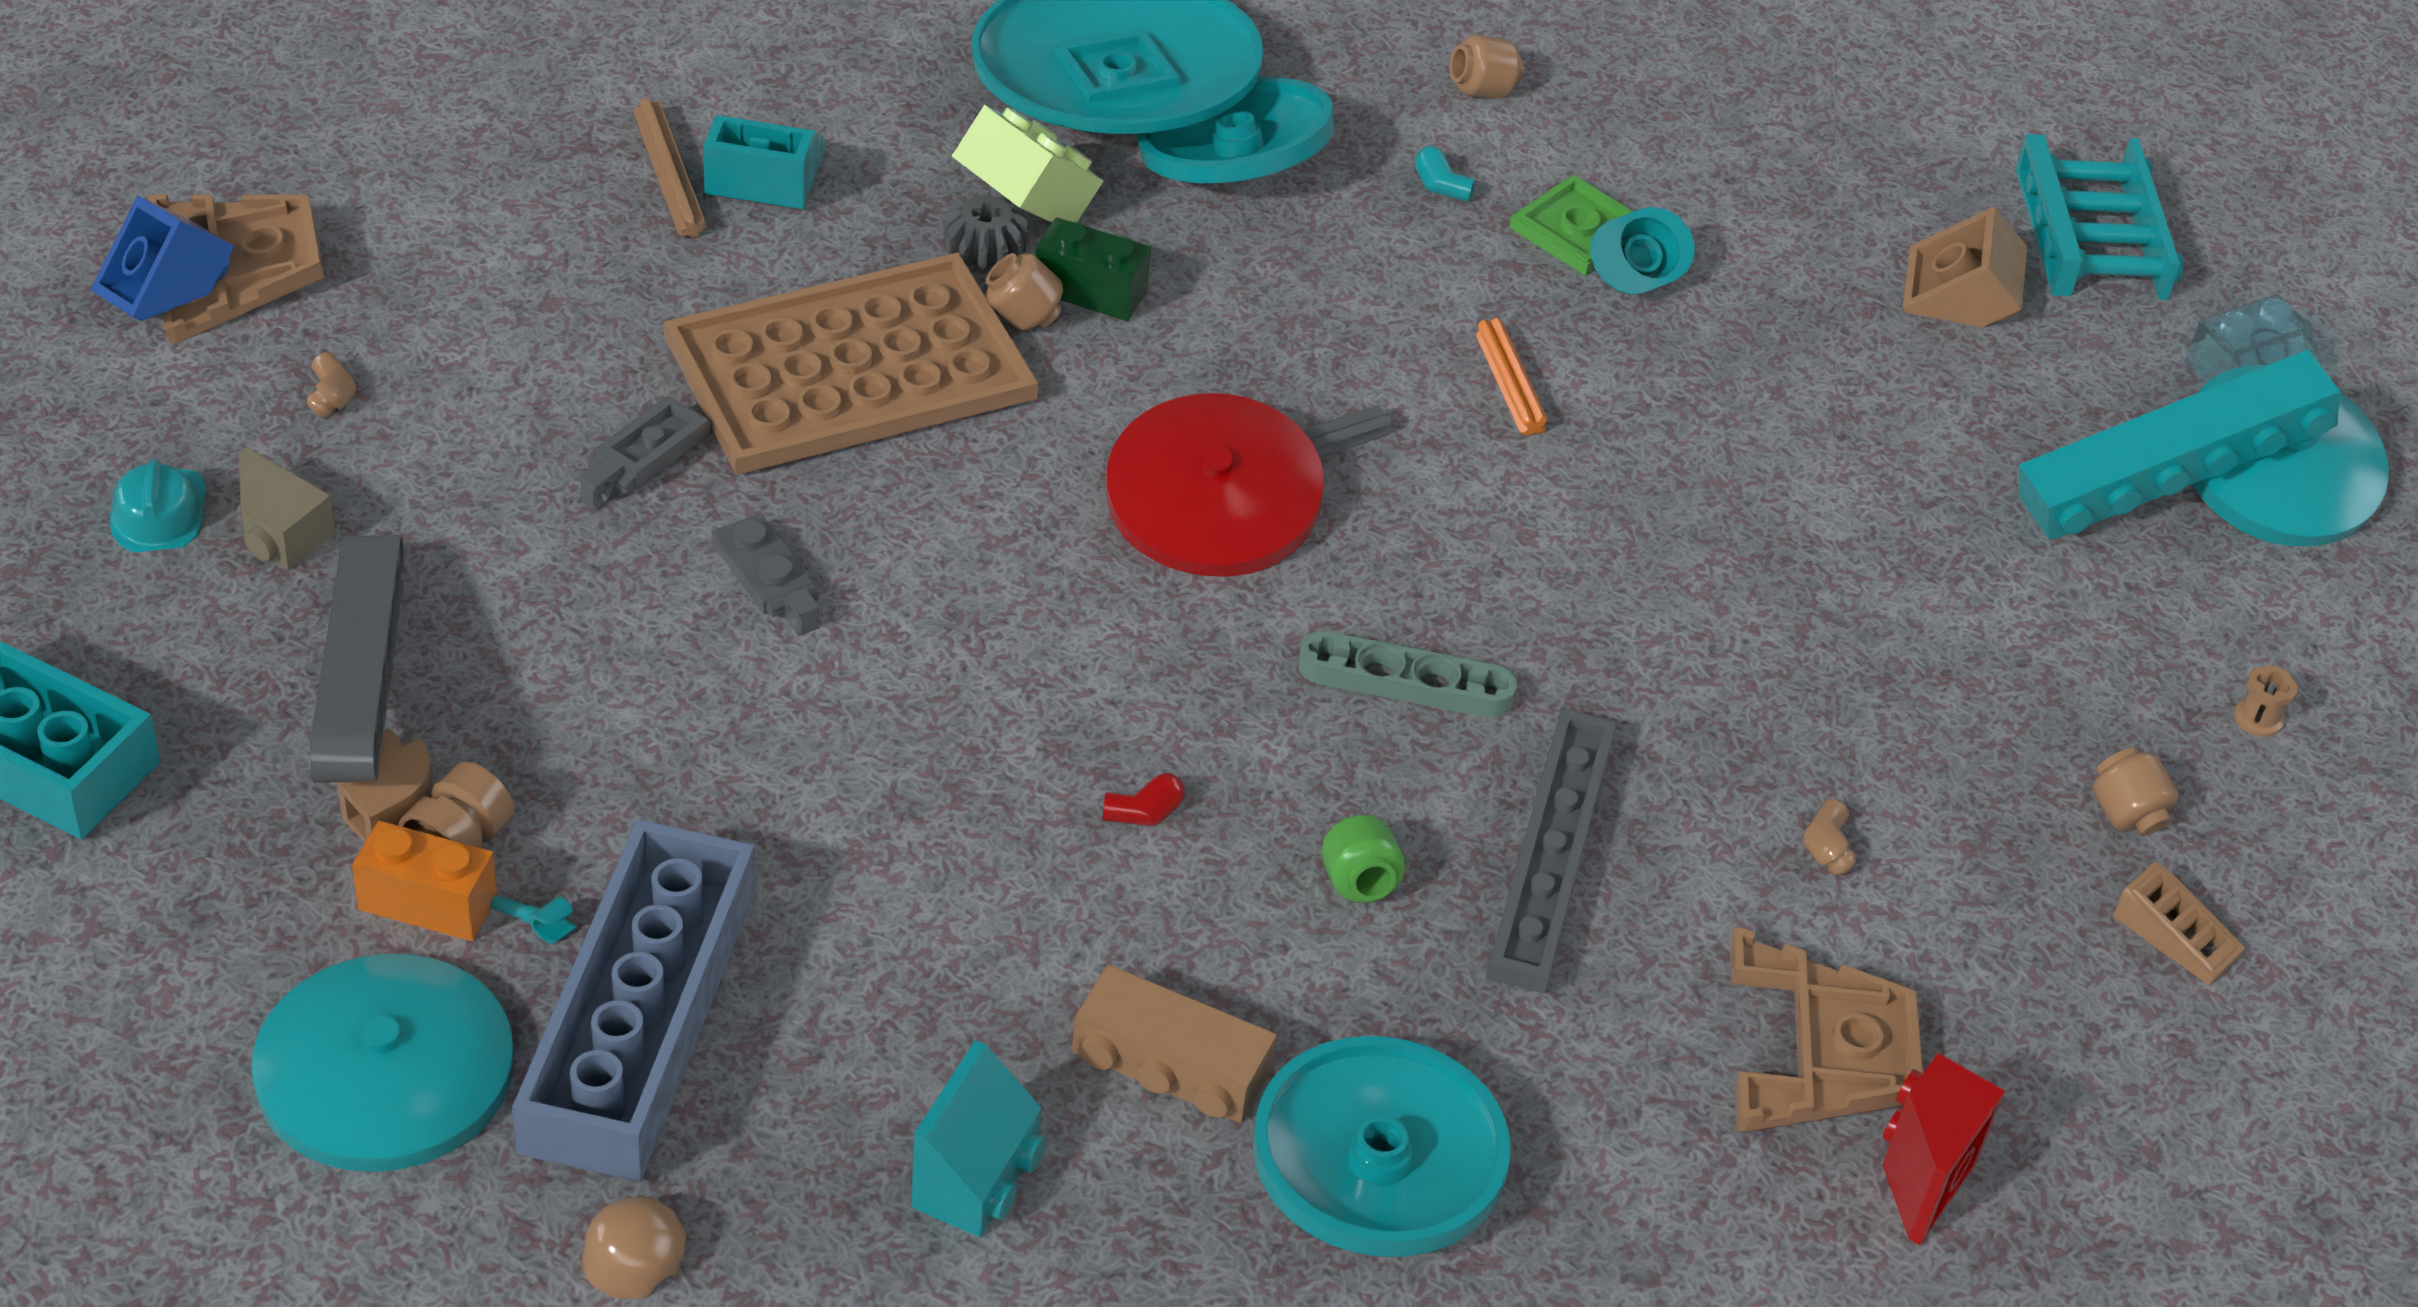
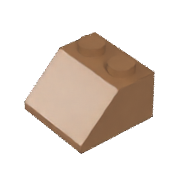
M1996 206L1911 245L1902 309L1906 313L1977 327H1984L1995 321H2004L2010 318L2017 311L2022 310L2027 245Z

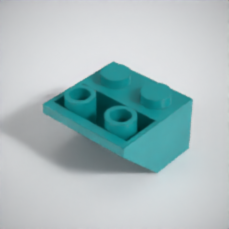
M715 115L703 145L704 193L804 210L826 150V139L814 130Z

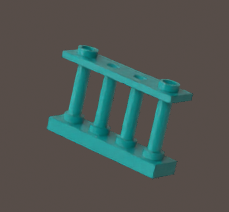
M2026 134L2015 170L2051 294L2054 296H2072L2077 279H2082L2084 274L2151 276L2158 299L2168 300L2174 282L2181 280L2183 257L2181 253L2176 252L2152 179V164L2150 159L2145 158L2139 138H2129L2122 162L2057 160L2056 156L2050 153L2044 134ZM2058 179L2121 182L2124 193L2067 191L2064 185H2060ZM2068 210L2131 213L2134 224L2076 222L2074 217L2069 216ZM2078 242L2141 244L2144 256L2086 254L2084 249H2079Z

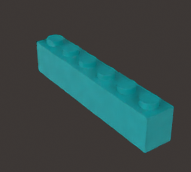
M2307 349L2019 464V498L2048 540L2060 538L2067 534H2076L2083 531L2089 525L2114 515L2126 514L2139 505L2164 495L2176 494L2185 487L2209 477L2226 474L2236 466L2261 456H2271L2280 449L2306 438L2323 435L2329 429L2338 425L2341 391Z

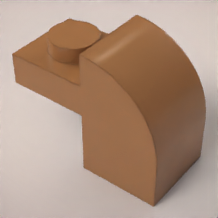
M384 730L378 781L337 782L342 819L364 843L378 820L399 826L398 823L401 817L422 796L432 798L433 782L428 749L420 737L402 746L392 730Z

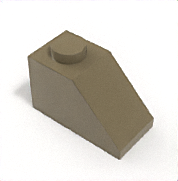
M248 447L239 452L240 505L245 544L256 558L262 561L270 559L285 569L290 570L336 533L331 495Z

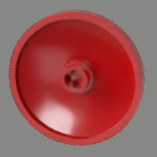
M1223 393L1181 396L1158 404L1142 413L1118 437L1108 459L1106 474V497L1111 517L1122 536L1134 548L1150 559L1167 567L1191 574L1217 577L1240 576L1259 572L1276 565L1295 552L1306 541L1318 520L1324 487L1323 470L1319 455L1311 440L1294 421L1262 402Z

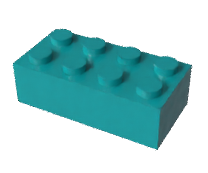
M0 641V800L82 840L161 763L152 715Z

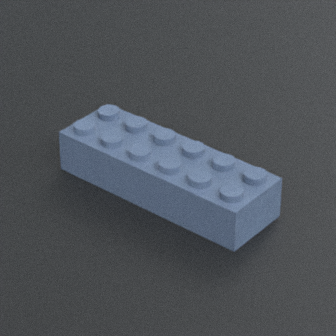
M636 819L512 1106L517 1155L642 1182L756 892L754 844Z

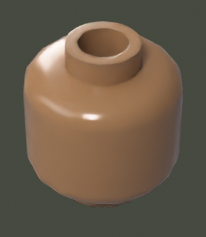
M1474 34L1455 47L1450 58L1449 69L1451 79L1456 82L1458 89L1464 95L1502 99L1507 97L1515 85L1521 82L1524 73V63L1522 58L1519 57L1517 47L1511 40Z
M1014 253L1008 254L999 260L988 273L986 278V284L989 286L987 289V301L1015 329L1019 331L1030 330L1037 325L1040 328H1045L1060 314L1062 306L1059 301L1063 294V283L1031 253L1018 256Z
M2131 747L2110 756L2097 766L2098 776L2092 784V792L2111 825L2116 830L2126 832L2137 829L2140 835L2144 837L2161 830L2172 821L2168 812L2179 801L2180 795L2156 754L2151 752L2139 753L2136 747Z

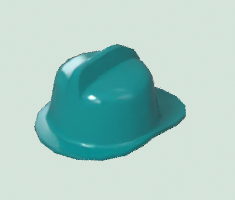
M1652 206L1638 209L1610 220L1596 229L1591 239L1590 256L1595 270L1606 284L1618 292L1636 295L1667 285L1684 275L1694 260L1695 244L1690 229L1679 216L1668 209Z
M151 459L149 464H143L129 470L119 479L114 489L110 512L112 537L122 548L133 553L187 546L198 535L203 522L206 496L204 478L195 470L176 469L168 464H161L158 459Z

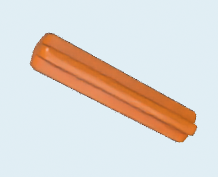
M1498 318L1490 321L1486 319L1481 320L1478 323L1477 340L1519 432L1524 436H1530L1534 433L1537 435L1542 434L1546 429L1544 424L1548 418L1503 321Z

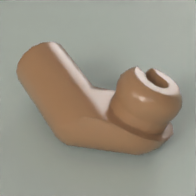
M332 352L321 353L312 362V370L320 380L315 384L317 389L307 396V405L321 418L330 417L336 408L341 410L356 394L354 380Z

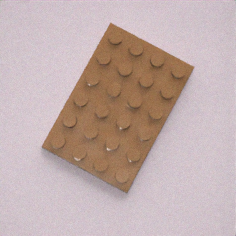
M958 252L663 322L664 339L705 417L710 420V427L736 475L1038 399L1037 380Z

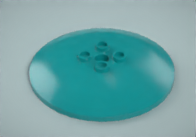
M998 0L980 17L972 36V62L981 82L998 99L1021 113L1040 121L1070 129L1096 133H1151L1181 128L1210 119L1233 107L1252 90L1260 76L1263 61V45L1258 29L1252 20L1229 0Z

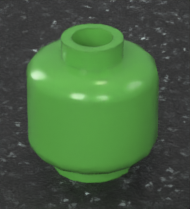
M1355 815L1344 818L1332 826L1323 839L1321 847L1323 865L1332 886L1343 898L1354 903L1378 901L1392 893L1401 883L1406 869L1404 854L1393 831L1383 820L1373 815Z

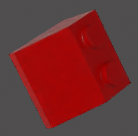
M1940 1053L1936 1054L1923 1073L1913 1069L1907 1076L1895 1100L1904 1107L1900 1106L1896 1110L1882 1136L1883 1140L1890 1143L1882 1166L1907 1236L1918 1245H1921L1977 1164L2005 1094V1090Z

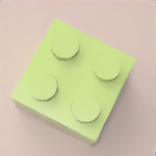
M984 105L952 155L954 159L1019 208L1050 222H1053L1056 217L1078 222L1104 181L1088 169L1092 163L1088 157L1069 145L1063 146L1056 141L1058 136L1050 129L1035 120L1029 121L1009 107L1002 114Z

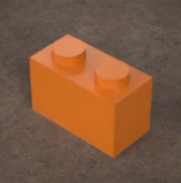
M379 820L352 864L358 910L469 941L475 939L491 909L492 898L497 895L493 851Z

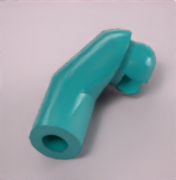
M1435 146L1422 148L1415 157V168L1425 189L1436 194L1469 202L1474 193L1476 179L1453 173L1441 149Z

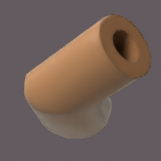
M1828 799L1822 804L1806 828L1803 835V844L1819 865H1825L1830 874L1840 876L1848 872L1855 865L1856 854L1848 847L1849 841L1840 831L1849 817V810L1842 802Z

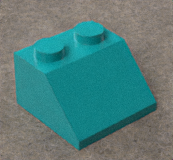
M977 1040L973 1042L916 1129L913 1147L911 1208L979 1238L982 1237L993 1218L1002 1221L1006 1217L1017 1192V1185L1014 1183L1022 1171L1032 1173L1035 1170L1046 1145V1138L1040 1136L1042 1108L987 1044Z

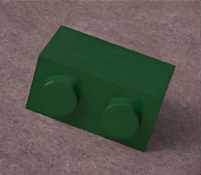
M1058 217L1054 219L1036 246L1035 256L1063 283L1061 301L1128 322L1148 291L1150 246Z

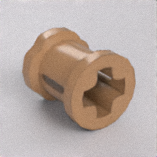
M2273 665L2255 667L2247 677L2246 687L2248 692L2245 699L2240 700L2234 708V718L2236 723L2246 732L2260 737H2270L2278 734L2283 728L2285 719L2283 711L2286 705L2291 704L2295 700L2298 693V684L2293 680L2289 672ZM2274 682L2276 684L2272 694H2268V688ZM2259 707L2264 708L2261 720L2256 722L2255 717Z

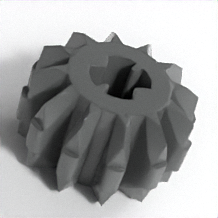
M991 191L986 196H978L969 192L966 200H953L951 209L946 213V220L943 221V237H945L948 254L958 252L967 267L978 264L983 274L987 266H994L1006 255L1014 253L1018 256L1026 251V244L1029 243L1030 228L1027 227L1028 220L1024 214V209L1012 204L1005 196L1000 198L993 197Z

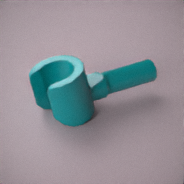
M498 894L492 898V909L522 919L530 924L534 933L547 943L553 944L577 928L575 923L566 918L573 912V907L562 897L554 898L540 909Z

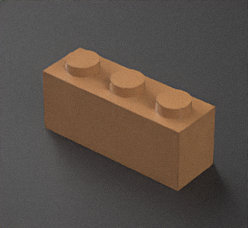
M1107 964L1075 1015L1072 1053L1081 1056L1087 1064L1101 1070L1110 1068L1132 1077L1151 1092L1158 1094L1167 1092L1189 1101L1208 1116L1215 1118L1224 1116L1242 1124L1272 1071L1277 1034Z

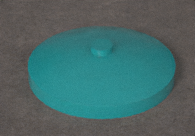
M1259 77L1252 90L1241 101L1221 114L1181 128L1151 133H1137V139L1143 163L1158 175L1192 183L1236 182L1273 174L1310 158L1320 151L1333 136L1335 119L1332 101L1320 88L1295 79Z
M2249 365L2228 370L2208 381L2199 392L2267 365ZM2341 392L2338 425L2329 429L2323 435L2306 438L2280 449L2271 456H2261L2234 467L2226 474L2209 477L2192 484V486L2217 515L2235 528L2254 538L2287 546H2320L2334 543L2353 535L2369 521L2386 493L2389 469L2385 448L2375 427L2363 411Z
M411 954L363 956L332 965L305 979L290 990L269 1013L256 1038L252 1056V1076L258 1105L265 1120L280 1139L297 1152L319 1163L335 1168L364 1172L392 1171L421 1165L438 1159L468 1142L488 1124L499 1110L509 1090L514 1070V1048L511 1027L506 1013L494 994L474 976L456 966L430 957Z
M1384 1036L1348 1037L1323 1043L1306 1050L1283 1066L1272 1078L1260 1099L1256 1113L1253 1133V1157L1259 1178L1269 1197L1292 1222L1315 1238L1332 1246L1363 1255L1379 1257L1415 1256L1433 1252L1460 1241L1479 1227L1493 1211L1503 1191L1510 1162L1511 1145L1507 1123L1500 1106L1487 1087L1471 1071L1449 1056L1425 1045L1399 1038Z

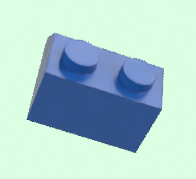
M137 195L90 290L129 316L144 321L211 294L216 282L225 276L229 268L230 254L234 245L192 220Z

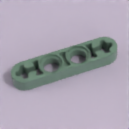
M1330 631L1310 633L1304 637L1300 644L1298 669L1302 676L1317 684L1489 718L1504 716L1511 711L1514 705L1517 680L1513 673L1505 667L1496 664ZM1320 654L1330 656L1328 661H1321L1318 658ZM1349 658L1355 659L1354 668L1347 667ZM1374 663L1383 664L1392 669L1393 673L1387 676H1376L1369 673L1365 667ZM1429 674L1438 675L1446 679L1449 684L1444 687H1431L1422 682L1420 678ZM1460 681L1467 682L1466 690L1459 689ZM1485 687L1495 688L1496 694L1484 693Z

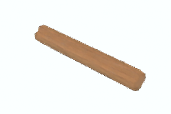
M643 98L640 100L641 105L634 108L633 115L674 226L679 236L689 235L691 239L699 238L698 232L706 229V221L660 102H650L649 98Z

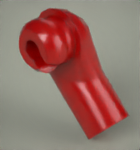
M1162 773L1155 776L1135 795L1106 792L1102 821L1156 826L1180 806L1185 796V787L1182 781L1174 774Z

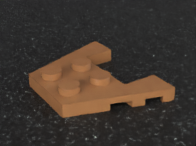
M168 194L148 196L149 201L192 220L234 245L230 254L229 268L225 276L216 282V286H214L211 294L163 313L164 327L170 344L184 341L325 278L314 213L309 195L243 194L242 202H214L212 194H193L192 202H170Z
M1734 927L1730 939L1731 984L1791 990L1794 992L1798 1077L1739 1071L1734 1086L1736 1131L1748 1132L1902 1106L1895 1100L1905 1079L1913 1069L1923 1073L1916 990L1844 964L1841 965L1839 971L1807 960L1805 950L1786 943L1783 949L1779 950L1755 941L1756 932Z

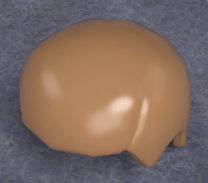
M642 1195L626 1196L604 1206L593 1217L584 1238L581 1267L590 1284L612 1298H645L651 1295L653 1289L668 1276L674 1278L677 1275L680 1263L684 1259L688 1236L674 1210L659 1200Z

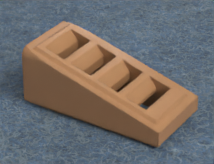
M2156 861L2124 889L2113 915L2118 921L2209 986L2243 955L2246 949L2170 871ZM2168 913L2175 918L2172 922L2166 917ZM2189 928L2196 932L2190 940L2183 934ZM2210 942L2217 949L2206 958L2200 950Z

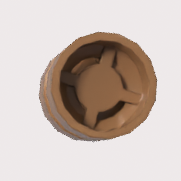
M462 761L456 763L434 785L431 791L432 798L422 796L401 817L398 825L482 848L484 842L491 841L512 819L515 814L514 802L508 790L491 772L475 763Z

